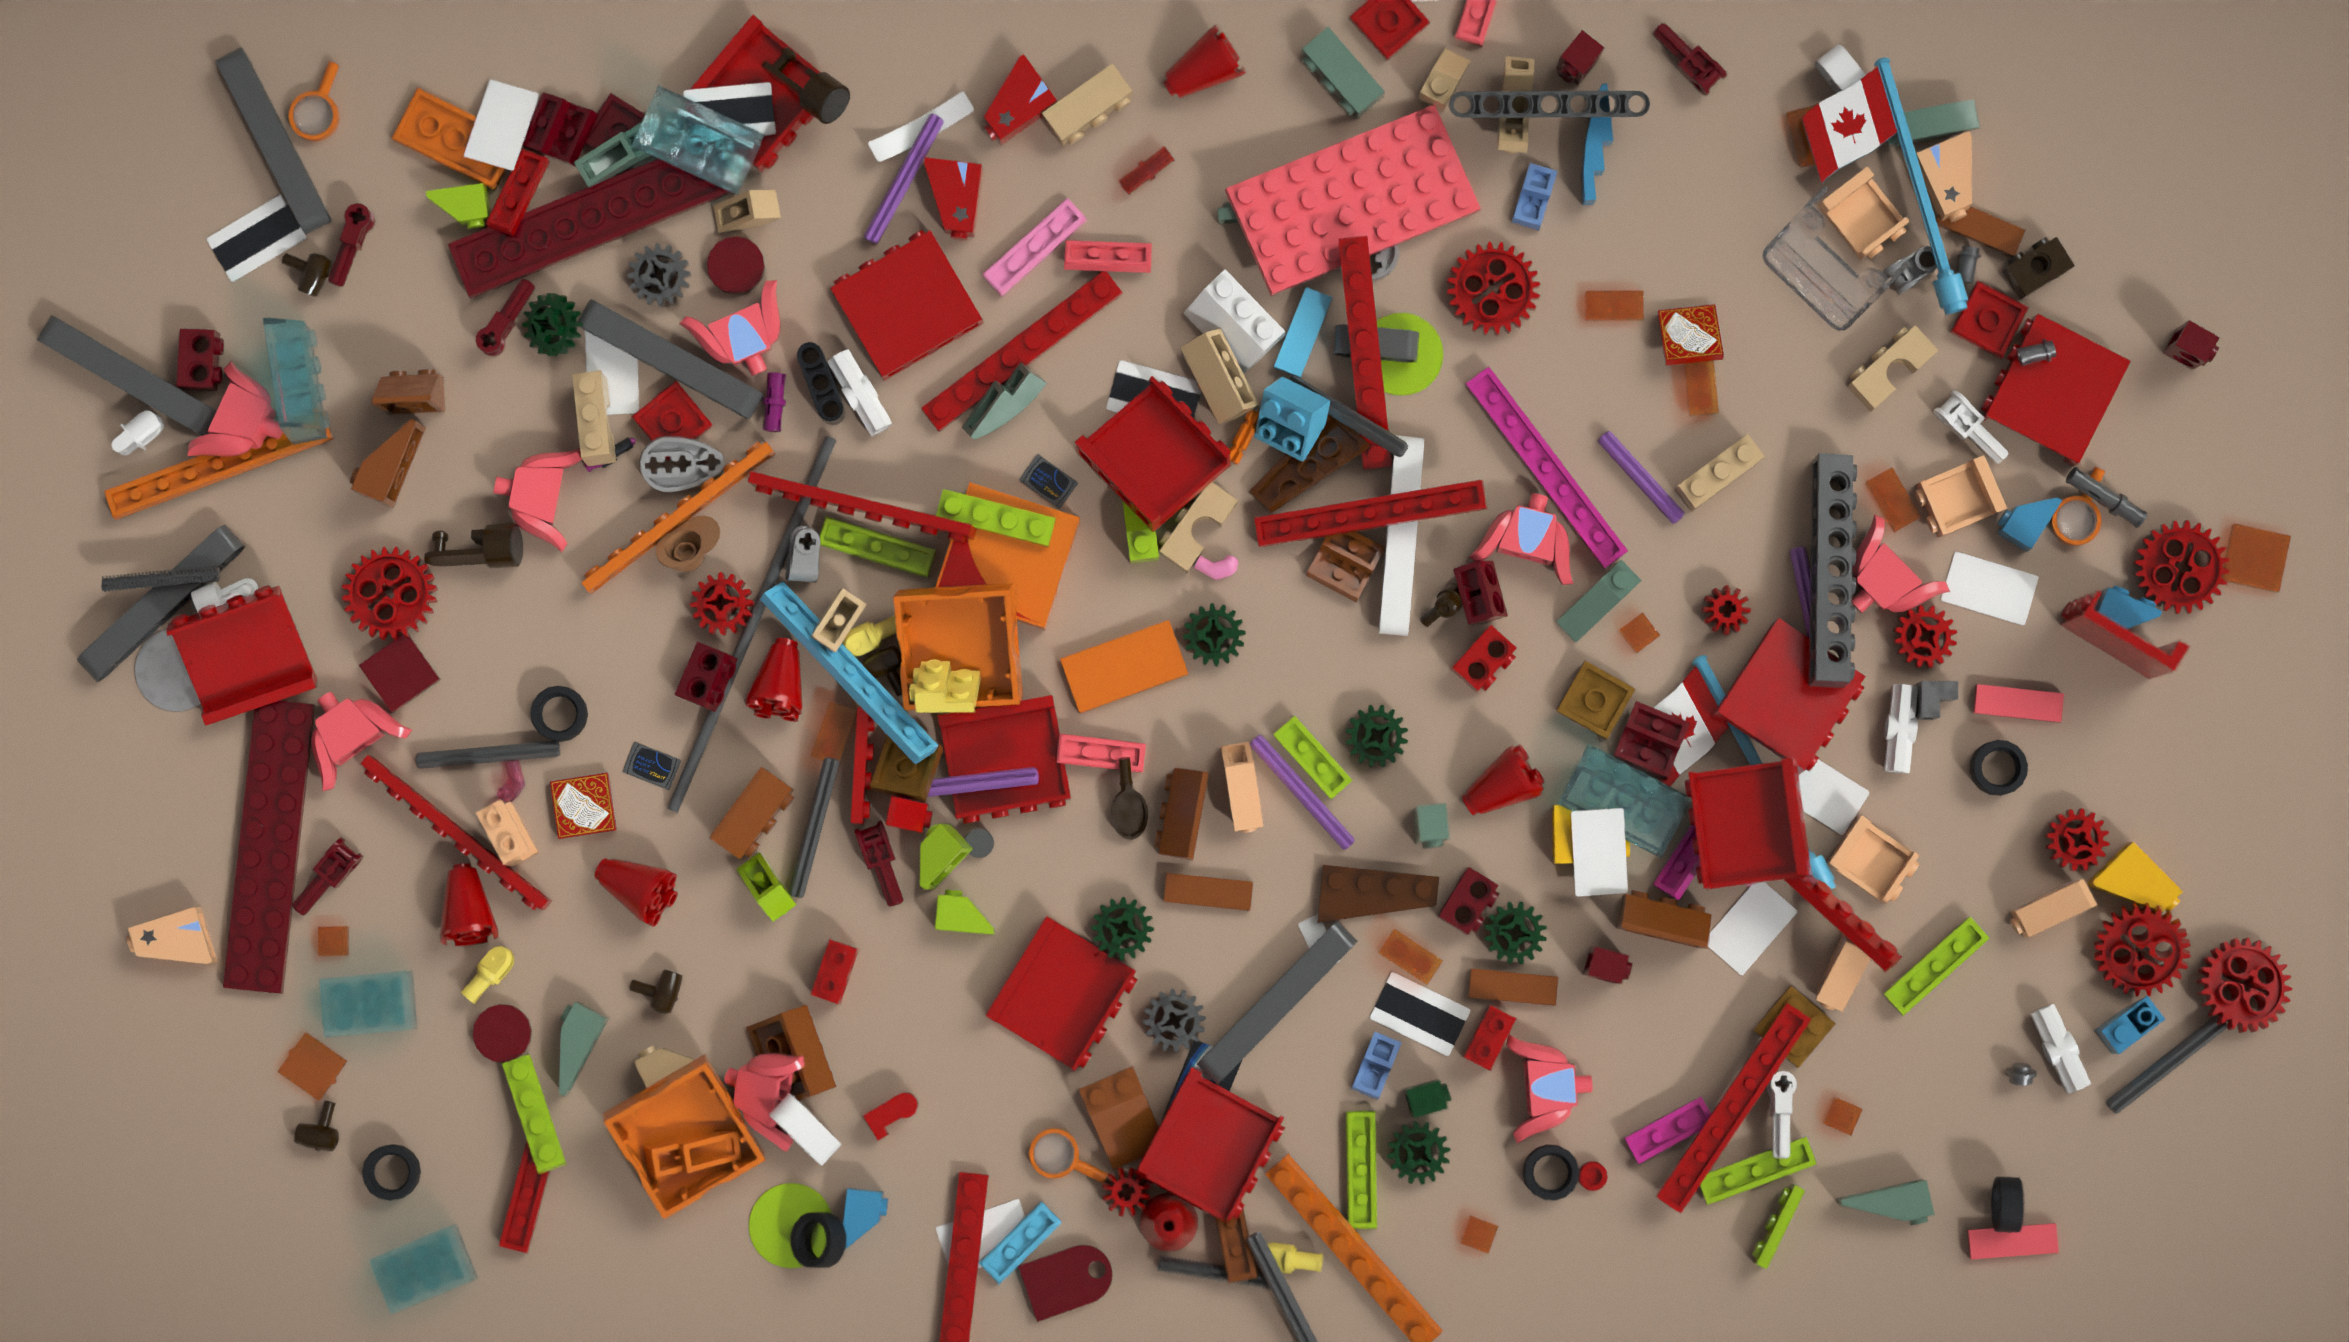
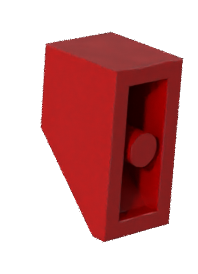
M891 796L886 825L924 833V828L930 829L933 811H928V804Z

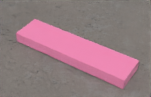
M1067 198L985 271L982 276L1003 297L1087 221V218Z

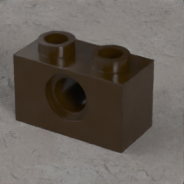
M2045 237L2031 246L2034 251L2025 256L2020 252L2007 260L2009 266L2003 270V273L2020 300L2075 266L2057 237L2050 241ZM2037 259L2041 261L2044 267L2043 272H2035L2031 268V260Z

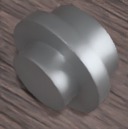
M2015 1063L2013 1067L2007 1069V1076H2009V1082L2012 1084L2031 1085L2033 1084V1078L2036 1077V1071L2031 1069L2029 1064Z

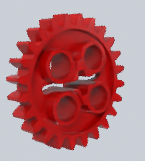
M1490 241L1487 244L1486 250H1483L1477 244L1475 254L1469 249L1465 251L1467 260L1460 257L1457 258L1456 261L1460 268L1451 267L1450 272L1456 278L1447 279V283L1454 286V288L1447 290L1446 295L1454 296L1455 299L1449 302V307L1458 306L1459 309H1457L1454 316L1464 315L1465 318L1462 325L1464 326L1471 321L1473 323V332L1481 326L1483 327V335L1486 336L1489 328H1493L1495 336H1498L1500 328L1503 327L1508 334L1511 332L1510 324L1513 323L1517 328L1521 327L1520 317L1527 321L1529 320L1530 315L1526 309L1535 311L1537 307L1531 300H1537L1540 297L1538 293L1533 292V289L1540 287V283L1532 281L1538 272H1529L1528 268L1532 265V261L1525 263L1521 261L1524 252L1519 253L1517 256L1513 255V245L1508 251H1504L1503 242H1500L1497 249H1493ZM1494 262L1501 263L1504 267V273L1499 276L1493 275L1489 270V265ZM1513 273L1515 275L1513 279L1499 287L1497 295L1491 292L1477 304L1472 303L1474 298L1487 291L1488 283L1495 286L1509 274ZM1468 279H1477L1481 284V289L1477 292L1469 291L1465 286V282ZM1509 286L1518 287L1521 291V296L1517 299L1509 298L1506 294V288ZM1486 302L1494 303L1497 307V313L1495 315H1486L1482 310V305Z
M2175 520L2172 521L2171 530L2165 524L2160 525L2161 534L2152 530L2150 533L2153 540L2145 538L2142 540L2143 544L2147 547L2146 550L2137 549L2136 551L2139 555L2143 556L2142 560H2137L2133 563L2141 566V571L2134 573V576L2143 577V581L2137 587L2146 586L2148 590L2145 592L2144 598L2153 595L2155 597L2153 602L2156 605L2160 602L2164 603L2163 611H2167L2171 605L2174 606L2175 614H2179L2183 606L2187 614L2192 612V605H2195L2199 611L2203 610L2202 601L2204 600L2210 605L2214 602L2210 595L2221 596L2222 593L2217 586L2227 585L2228 583L2221 576L2230 573V570L2223 568L2222 565L2229 562L2230 558H2221L2220 555L2227 548H2217L2216 544L2219 542L2220 537L2209 538L2212 529L2209 528L2203 533L2200 532L2201 523H2197L2191 529L2189 520H2185L2182 528H2180ZM2171 540L2178 542L2181 548L2179 555L2176 557L2169 555L2166 551V545ZM2192 543V550L2185 562V566L2189 570L2181 573L2177 588L2173 592L2171 591V586L2179 572V568L2175 567V563L2183 561L2187 545ZM2197 551H2203L2208 556L2206 566L2199 567L2195 564L2193 558ZM2160 567L2166 568L2170 573V579L2166 584L2160 583L2156 579L2155 574ZM2192 578L2197 582L2198 587L2194 594L2185 592L2183 588L2185 579Z
M383 547L382 554L378 556L372 549L371 559L368 560L361 555L360 558L363 564L361 566L352 564L356 573L345 575L351 581V584L342 585V588L349 592L348 595L342 597V600L351 604L344 608L347 614L355 613L350 620L353 624L361 621L358 627L361 632L369 627L368 635L371 638L377 632H379L382 641H385L388 633L391 634L394 641H397L398 632H402L408 638L409 628L419 632L416 623L420 621L427 624L428 621L423 615L425 613H434L433 609L428 605L429 603L437 602L436 597L430 595V593L438 589L436 585L428 583L432 582L435 577L433 574L424 575L429 570L428 565L423 564L419 566L421 558L418 555L410 560L411 552L409 550H406L401 556L398 547L393 549L392 554H389L386 547ZM399 568L400 574L396 579H386L389 569ZM411 578L409 583L403 584L405 579ZM368 585H375V594L371 597H364L363 589ZM387 589L393 591L395 595L393 598L390 599L386 595L385 591ZM407 591H417V597L413 602L407 603L403 601V596ZM377 603L372 610L368 609L371 604ZM386 607L393 608V615L390 619H380L382 609Z
M2133 903V909L2130 912L2124 906L2121 907L2123 914L2121 916L2112 912V923L2103 920V927L2106 931L2097 930L2096 932L2097 937L2102 941L2094 942V948L2101 950L2094 953L2095 960L2101 961L2097 964L2099 971H2105L2103 974L2104 980L2107 981L2114 978L2112 981L2114 989L2122 984L2124 994H2127L2131 988H2134L2136 997L2139 996L2141 989H2145L2147 995L2151 996L2152 988L2156 987L2160 993H2163L2162 984L2166 983L2172 988L2171 978H2182L2178 968H2188L2187 963L2183 959L2191 958L2190 951L2185 949L2191 945L2189 939H2182L2188 934L2185 928L2178 929L2181 926L2180 919L2171 921L2172 912L2170 910L2161 915L2162 909L2160 905L2154 911H2150L2149 903H2145L2143 910H2139L2137 904ZM2138 925L2147 928L2141 935L2133 934L2131 932L2132 929ZM2126 935L2132 942L2120 938V936ZM2161 942L2170 944L2169 949L2166 951H2158L2155 948ZM2136 946L2140 949L2145 948V946H2147L2148 953H2146L2143 950L2137 953ZM2119 948H2125L2129 951L2124 957H2116L2114 952ZM2153 958L2163 961L2164 963L2160 965L2157 962H2155ZM2145 964L2153 967L2146 974L2137 971L2140 966Z
M2238 938L2230 941V944L2227 941L2220 943V949L2217 947L2211 949L2210 952L2213 957L2203 958L2208 967L2198 969L2205 976L2202 979L2196 980V983L2204 986V990L2197 992V995L2206 996L2207 1000L2201 1006L2210 1005L2212 1009L2209 1011L2208 1016L2217 1014L2219 1016L2217 1019L2218 1025L2227 1021V1030L2229 1031L2237 1026L2239 1033L2246 1032L2247 1028L2252 1033L2258 1031V1025L2261 1029L2269 1027L2268 1021L2271 1023L2277 1022L2278 1017L2275 1013L2283 1014L2286 1012L2281 1004L2291 1001L2288 997L2284 996V993L2291 991L2292 987L2286 986L2284 981L2291 979V976L2283 975L2282 971L2287 967V964L2278 965L2277 961L2281 955L2271 956V946L2261 949L2260 940L2255 941L2251 945L2250 938L2242 939L2241 943ZM2232 960H2235L2239 965L2238 974L2231 969ZM2259 970L2263 971L2266 975L2265 984L2258 979ZM2221 975H2223L2225 978L2229 979L2230 981H2225V980L2221 979ZM2244 980V985L2241 984V983H2236V982H2239V981ZM2223 987L2228 988L2231 993L2229 1001L2223 997ZM2262 989V990L2266 991V992L2268 993V995L2266 996L2264 993H2262V992H2260V991H2258V990ZM2251 997L2258 1003L2257 1011L2250 1007L2249 1000Z

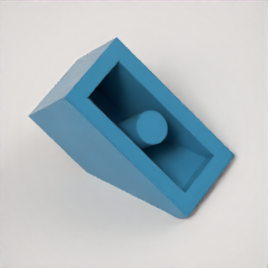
M2057 497L2020 505L2011 511L2006 509L1997 523L2001 526L1997 534L2025 552L2031 550L2062 500Z
M847 1189L843 1221L846 1232V1248L880 1222L881 1216L887 1215L888 1199L883 1198L884 1191Z

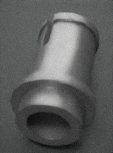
M1962 246V250L1958 251L1960 261L1957 274L1961 273L1964 283H1974L1977 259L1981 258L1979 248Z
M2043 339L2042 343L2017 348V355L2020 365L2025 366L2026 364L2042 360L2050 362L2051 358L2056 357V350L2052 340L2047 341Z

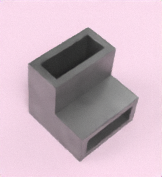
M1921 681L1916 683L1918 687L1916 718L1918 720H1935L1940 718V702L1958 700V681Z

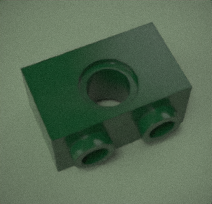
M1439 1079L1403 1088L1410 1114L1413 1118L1448 1109L1447 1102L1451 1101L1447 1084H1441Z

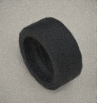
M554 686L546 688L537 695L532 703L530 715L532 724L539 734L549 740L562 742L571 740L581 733L586 726L588 711L586 703L580 694L568 687ZM565 697L572 701L575 706V721L566 730H552L543 721V707L552 698Z
M1995 740L1983 744L1974 752L1970 760V774L1973 782L1981 791L1989 795L2001 796L2014 792L2023 784L2027 777L2028 763L2025 754L2017 745L2009 741ZM2004 751L2014 759L2016 770L2013 778L2008 783L1994 785L1984 777L1982 762L1990 752Z
M391 1144L381 1146L369 1154L364 1162L362 1175L364 1184L371 1194L379 1199L390 1201L404 1198L413 1192L419 1183L421 1169L419 1160L411 1150L405 1146ZM385 1156H399L408 1165V1179L398 1189H385L375 1179L374 1171L376 1164Z
M1546 1144L1537 1147L1528 1154L1523 1164V1178L1525 1185L1534 1195L1544 1200L1556 1201L1565 1198L1574 1190L1579 1180V1167L1576 1159L1568 1150L1558 1145ZM1547 1155H1555L1561 1158L1568 1168V1178L1560 1188L1554 1190L1542 1188L1535 1181L1534 1167L1537 1161Z
M1995 1177L1991 1212L1995 1232H2020L2022 1228L2024 1191L2020 1177Z
M809 1212L799 1217L791 1232V1249L793 1256L799 1264L807 1268H830L842 1258L846 1248V1232L844 1225L837 1216L831 1213ZM820 1223L826 1234V1245L823 1253L817 1258L811 1247V1235L815 1226Z

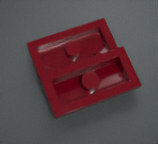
M543 92L531 118L522 146L575 166L574 162L578 160L598 113L572 104L563 98Z
M1636 701L1612 759L1666 781L1690 723Z

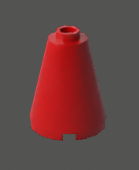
M1218 25L1212 26L1165 73L1167 79L1163 83L1172 96L1177 94L1179 98L1246 74L1244 66L1240 69L1238 68L1237 61L1240 58L1223 32L1219 35L1217 34L1219 31Z
M469 863L454 865L453 869L447 873L439 935L440 943L447 945V940L454 941L455 946H471L488 942L487 936L493 935L494 939L498 938V927L477 869L471 867Z
M1171 1193L1158 1194L1146 1203V1208L1142 1210L1140 1216V1229L1145 1240L1151 1246L1162 1251H1176L1184 1248L1192 1241L1198 1228V1216L1193 1205ZM1166 1220H1172L1175 1224L1174 1229L1165 1230L1163 1223Z

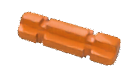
M1255 410L1247 412L1244 418L1245 423L1241 424L1232 441V448L1229 447L1231 463H1240L1243 457L1242 452L1243 450L1246 451L1256 431L1255 427L1257 426L1259 412Z

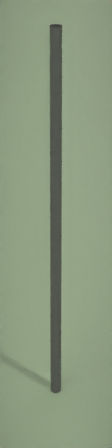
M829 436L825 437L806 485L817 487L837 441L836 439ZM800 498L757 596L755 605L751 610L753 616L748 617L747 625L744 627L732 655L738 659L735 674L729 679L724 691L723 702L717 707L716 712L708 711L667 807L669 810L678 813L765 610L766 606L760 599L764 592L775 586L789 553L791 532L794 528L801 525L810 500Z

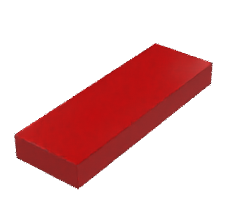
M524 149L521 150L514 170H511L486 221V225L489 228L514 236L550 163L547 157Z

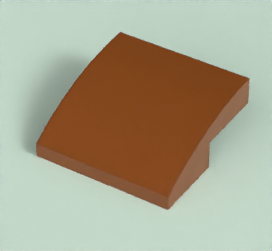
M1357 532L1326 536L1305 576L1357 602L1385 547Z

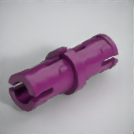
M769 372L767 373L766 398H763V405H765L763 431L781 432L783 407L786 406V400H784L786 374Z

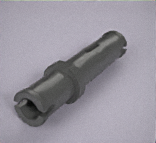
M2074 467L2067 475L2066 483L2071 484L2108 508L2110 514L2114 516L2119 515L2136 528L2140 527L2145 521L2147 512L2127 501V496L2123 494L2118 495L2077 467Z

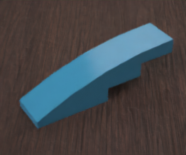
M1601 84L1599 91H1608V84ZM1608 95L1602 97L1599 102L1600 109L1606 113L1610 112ZM1589 117L1583 146L1581 170L1582 206L1593 205L1596 201L1594 176L1602 175L1605 171L1602 146H1611L1613 142L1611 117Z

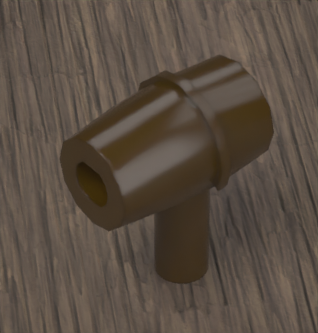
M288 253L284 254L282 258V264L302 272L297 290L317 297L326 278L329 276L328 272L331 261L326 256L318 253L309 254L307 261Z
M1451 583L1436 596L1435 606L1420 619L1424 626L1429 627L1439 617L1450 618L1459 612L1462 607V600L1457 583Z
M891 646L883 650L880 649L877 653L861 662L875 679L886 675L896 696L902 695L901 678L896 671L901 667L902 658L901 652L897 647Z
M664 969L656 986L632 980L630 991L652 997L650 1007L657 1012L668 1014L672 1012L676 1001H678L677 997L683 976Z
M324 1101L318 1124L299 1123L294 1134L295 1143L315 1149L316 1151H334L339 1142V1132L337 1129L329 1126L336 1103Z

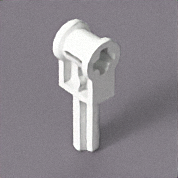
M1953 390L1950 393L1951 397L1940 408L1936 407L1933 410L1934 414L1961 440L1969 437L1996 464H1999L2007 457L2008 451L1980 424L1985 418L1961 393Z
M1787 1071L1777 1072L1766 1086L1767 1094L1770 1097V1117H1772V1155L1778 1159L1789 1158L1790 1115L1792 1114L1793 1093L1796 1090L1797 1082L1795 1077ZM1780 1080H1782L1783 1085H1787L1783 1092H1781L1780 1087L1775 1086Z

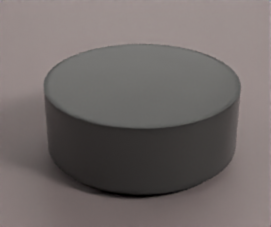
M974 829L965 838L967 843L973 848L969 853L973 857H986L993 850V837L984 829Z

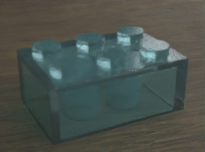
M413 971L319 979L324 1038L418 1029Z
M457 1224L448 1226L369 1260L390 1314H394L478 1278Z

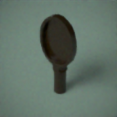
M1130 757L1119 758V784L1121 785V791L1113 800L1111 819L1114 829L1120 836L1133 840L1138 838L1147 826L1148 809L1143 796L1132 789Z

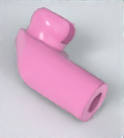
M1227 555L1225 559L1213 563L1200 556L1194 568L1214 580H1220L1232 576L1237 571L1238 560L1232 555Z

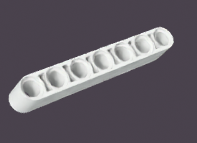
M1397 436L1407 443L1408 449L1402 457H1397L1393 454L1390 495L1421 489L1424 438ZM1418 521L1387 526L1379 634L1408 636Z

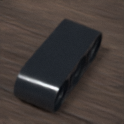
M812 342L804 343L797 351V359L818 414L825 423L836 425L842 422L846 412L827 360L819 345ZM809 350H815L819 355L817 361L812 364L805 363L803 360L804 354ZM819 377H826L829 380L828 387L822 391L816 390L814 388V381ZM828 404H837L839 406V413L835 417L830 418L824 415V408Z

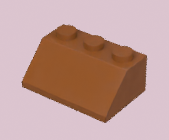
M760 767L709 838L741 860L745 856L751 858L760 846L756 841L763 832L767 835L777 823L774 817L780 809L785 811L794 800V797L791 795L794 789L767 769Z
M1174 768L1173 774L1167 773L1164 790L1170 791L1168 803L1162 802L1159 819L1165 821L1163 831L1157 830L1154 848H1160L1159 855L1193 861L1209 772Z
M1635 890L1631 891V895H1623L1616 929L1695 948H1708L1712 914L1705 913L1706 907L1688 904V908L1676 906L1677 900L1660 897L1659 902L1649 900L1648 893Z
M807 1004L746 1027L756 1056L767 1053L803 1056L804 1067L793 1072L790 1094L795 1099L800 1101L836 1087Z

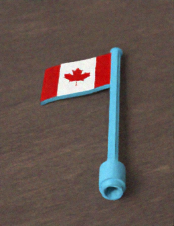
M1882 57L1874 63V66L1877 67L1862 79L1841 92L1821 101L1802 117L1818 176L1822 184L1838 169L1873 152L1897 133L1939 273L1937 274L1938 279L1933 281V286L1940 309H1944L1945 315L1960 312L1968 308L1966 303L1968 296L1961 273L1955 274L1954 270L1950 269L1889 62L1891 60L1887 57Z
M1706 655L1696 657L1692 662V665L1696 666L1675 691L1654 707L1657 710L1690 723L1667 780L1658 778L1666 793L1680 774L1705 755L1729 727L1749 764H1763L1748 735L1725 720L1719 723L1711 717L1724 698L1725 693L1709 666ZM1809 849L1812 875L1818 881L1826 883L1830 889L1835 888L1836 885L1833 882L1835 877L1823 855L1817 857Z

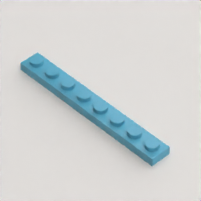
M784 581L763 593L760 600L914 764H917L936 751L939 745L843 644L834 653L811 637L819 618Z

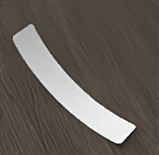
M962 91L920 118L868 142V145L877 161L881 162L912 148L930 114H935L943 119L944 123L939 131L941 132L973 112L974 108L965 92Z

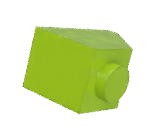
M483 183L426 191V197L433 204L461 225H467L468 229L485 227L484 223H486L491 212L488 189Z
M940 823L933 825L926 832V838L920 845V886L923 889L935 890L973 850L951 824Z
M760 852L736 869L756 902L773 922L797 905Z
M945 890V895H938L935 930L995 935V928L968 897H962L963 891Z

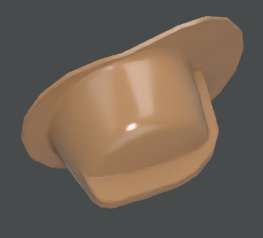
M705 515L696 516L686 521L660 539L655 552L658 561L663 566L673 568L674 571L690 572L697 569L704 561L705 555L716 546L720 538L718 522L712 517Z

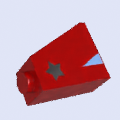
M1024 54L1018 58L984 115V120L987 124L983 127L992 141L997 139L1001 145L1042 117V112L1057 103L1054 95Z
M925 157L924 165L945 233L950 234V238L955 240H967L968 236L974 237L983 174L982 164Z

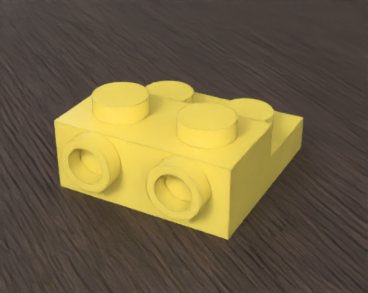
M936 659L921 661L920 668H914V684H910V701H915L916 713L975 711L981 682L980 671H970L968 669L951 671L950 661Z

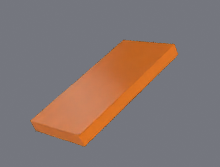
M419 88L416 89L391 138L393 141L478 183H483L486 187L495 191L506 171L505 168L464 156L477 118L476 116Z
M1169 620L1060 659L1080 714L1189 675Z

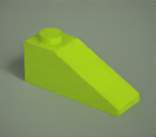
M1123 502L1130 563L1158 561L1159 552L1156 530L1152 532Z

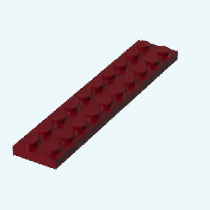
M718 140L701 141L609 178L592 187H587L525 212L514 236L488 227L453 241L448 246L467 294L470 298H473L738 191Z
M277 701L254 709L223 988L283 994L315 713L314 704Z

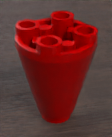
M776 638L775 644L771 645L745 697L746 706L754 709L756 717L770 719L771 715L780 716L786 721L797 722L799 715L802 714L800 651L797 649L798 643L788 638Z
M1521 744L1516 747L1512 745L1507 748L1466 790L1467 793L1462 795L1465 806L1473 816L1478 813L1484 814L1531 800L1543 794L1544 788L1542 784L1545 781L1537 768L1532 770L1526 761L1529 759V756Z
M604 858L598 864L594 877L599 880L603 888L640 921L652 927L658 924L665 908L671 907L678 896V892L674 890L677 874L667 869L613 858L610 860Z

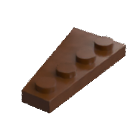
M1328 415L1326 425L1304 461H1300L1285 453L1249 493L1272 513L1371 446L1353 429Z
M1323 865L1317 923L1437 906L1439 877Z

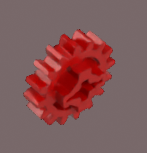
M719 572L718 579L716 580L711 575H708L709 583L705 585L699 581L698 585L701 591L692 592V595L697 598V602L690 603V606L698 610L692 616L695 620L702 618L699 624L702 629L710 625L709 633L713 635L717 629H719L722 636H726L727 629H730L735 634L737 633L736 625L740 624L746 627L747 624L743 620L744 617L753 616L747 610L748 607L755 605L753 600L747 599L752 594V591L750 589L743 590L746 583L742 579L735 583L736 576L734 574H730L728 579H725V575ZM728 586L736 589L740 597H731ZM713 588H715L713 594L709 598H706L707 594ZM722 598H724L729 603L724 605L721 611L715 605L721 603ZM739 610L738 614L730 620V616ZM705 611L714 612L717 622L710 620Z
M1923 605L1917 607V614L1912 609L1906 611L1908 619L1900 617L1898 621L1902 627L1893 629V632L1899 634V638L1893 640V644L1901 645L1897 654L1905 653L1907 655L1905 663L1915 660L1916 668H1920L1923 662H1925L1927 668H1932L1933 660L1939 665L1944 663L1942 655L1950 657L1952 652L1948 647L1957 645L1956 641L1951 640V636L1957 634V630L1949 629V625L1953 623V620L1945 621L1943 619L1945 616L1944 610L1935 614V606H1930L1927 612H1925ZM1921 618L1932 619L1935 622H1937V624H1926L1925 621ZM1910 626L1912 635L1911 639L1907 641L1906 634ZM1922 632L1930 633L1931 637L1928 638V642L1920 641L1919 637L1922 636ZM1943 633L1944 640L1940 648L1938 640L1939 635ZM1916 648L1924 650L1929 656H1921L1913 650Z
M2080 808L2075 815L2072 809L2066 810L2067 817H2064L2061 813L2057 814L2056 819L2058 823L2050 822L2048 824L2053 831L2044 836L2047 839H2051V843L2046 845L2045 849H2053L2054 853L2050 857L2051 860L2061 859L2059 867L2064 868L2069 864L2070 871H2076L2079 865L2082 871L2088 870V863L2092 866L2098 865L2097 856L2102 858L2106 856L2101 849L2102 847L2110 846L2109 842L2103 841V836L2108 835L2109 831H2101L2100 827L2104 821L2099 820L2095 822L2096 813L2090 812L2085 816L2084 809ZM2073 820L2081 821L2074 829L2065 826ZM2091 830H2093L2095 834V842L2092 841L2090 834ZM2080 834L2079 840L2084 845L2074 846L2075 840L2070 835ZM2059 837L2063 841V850H2061L2059 845ZM2080 851L2090 854L2080 860L2073 859Z

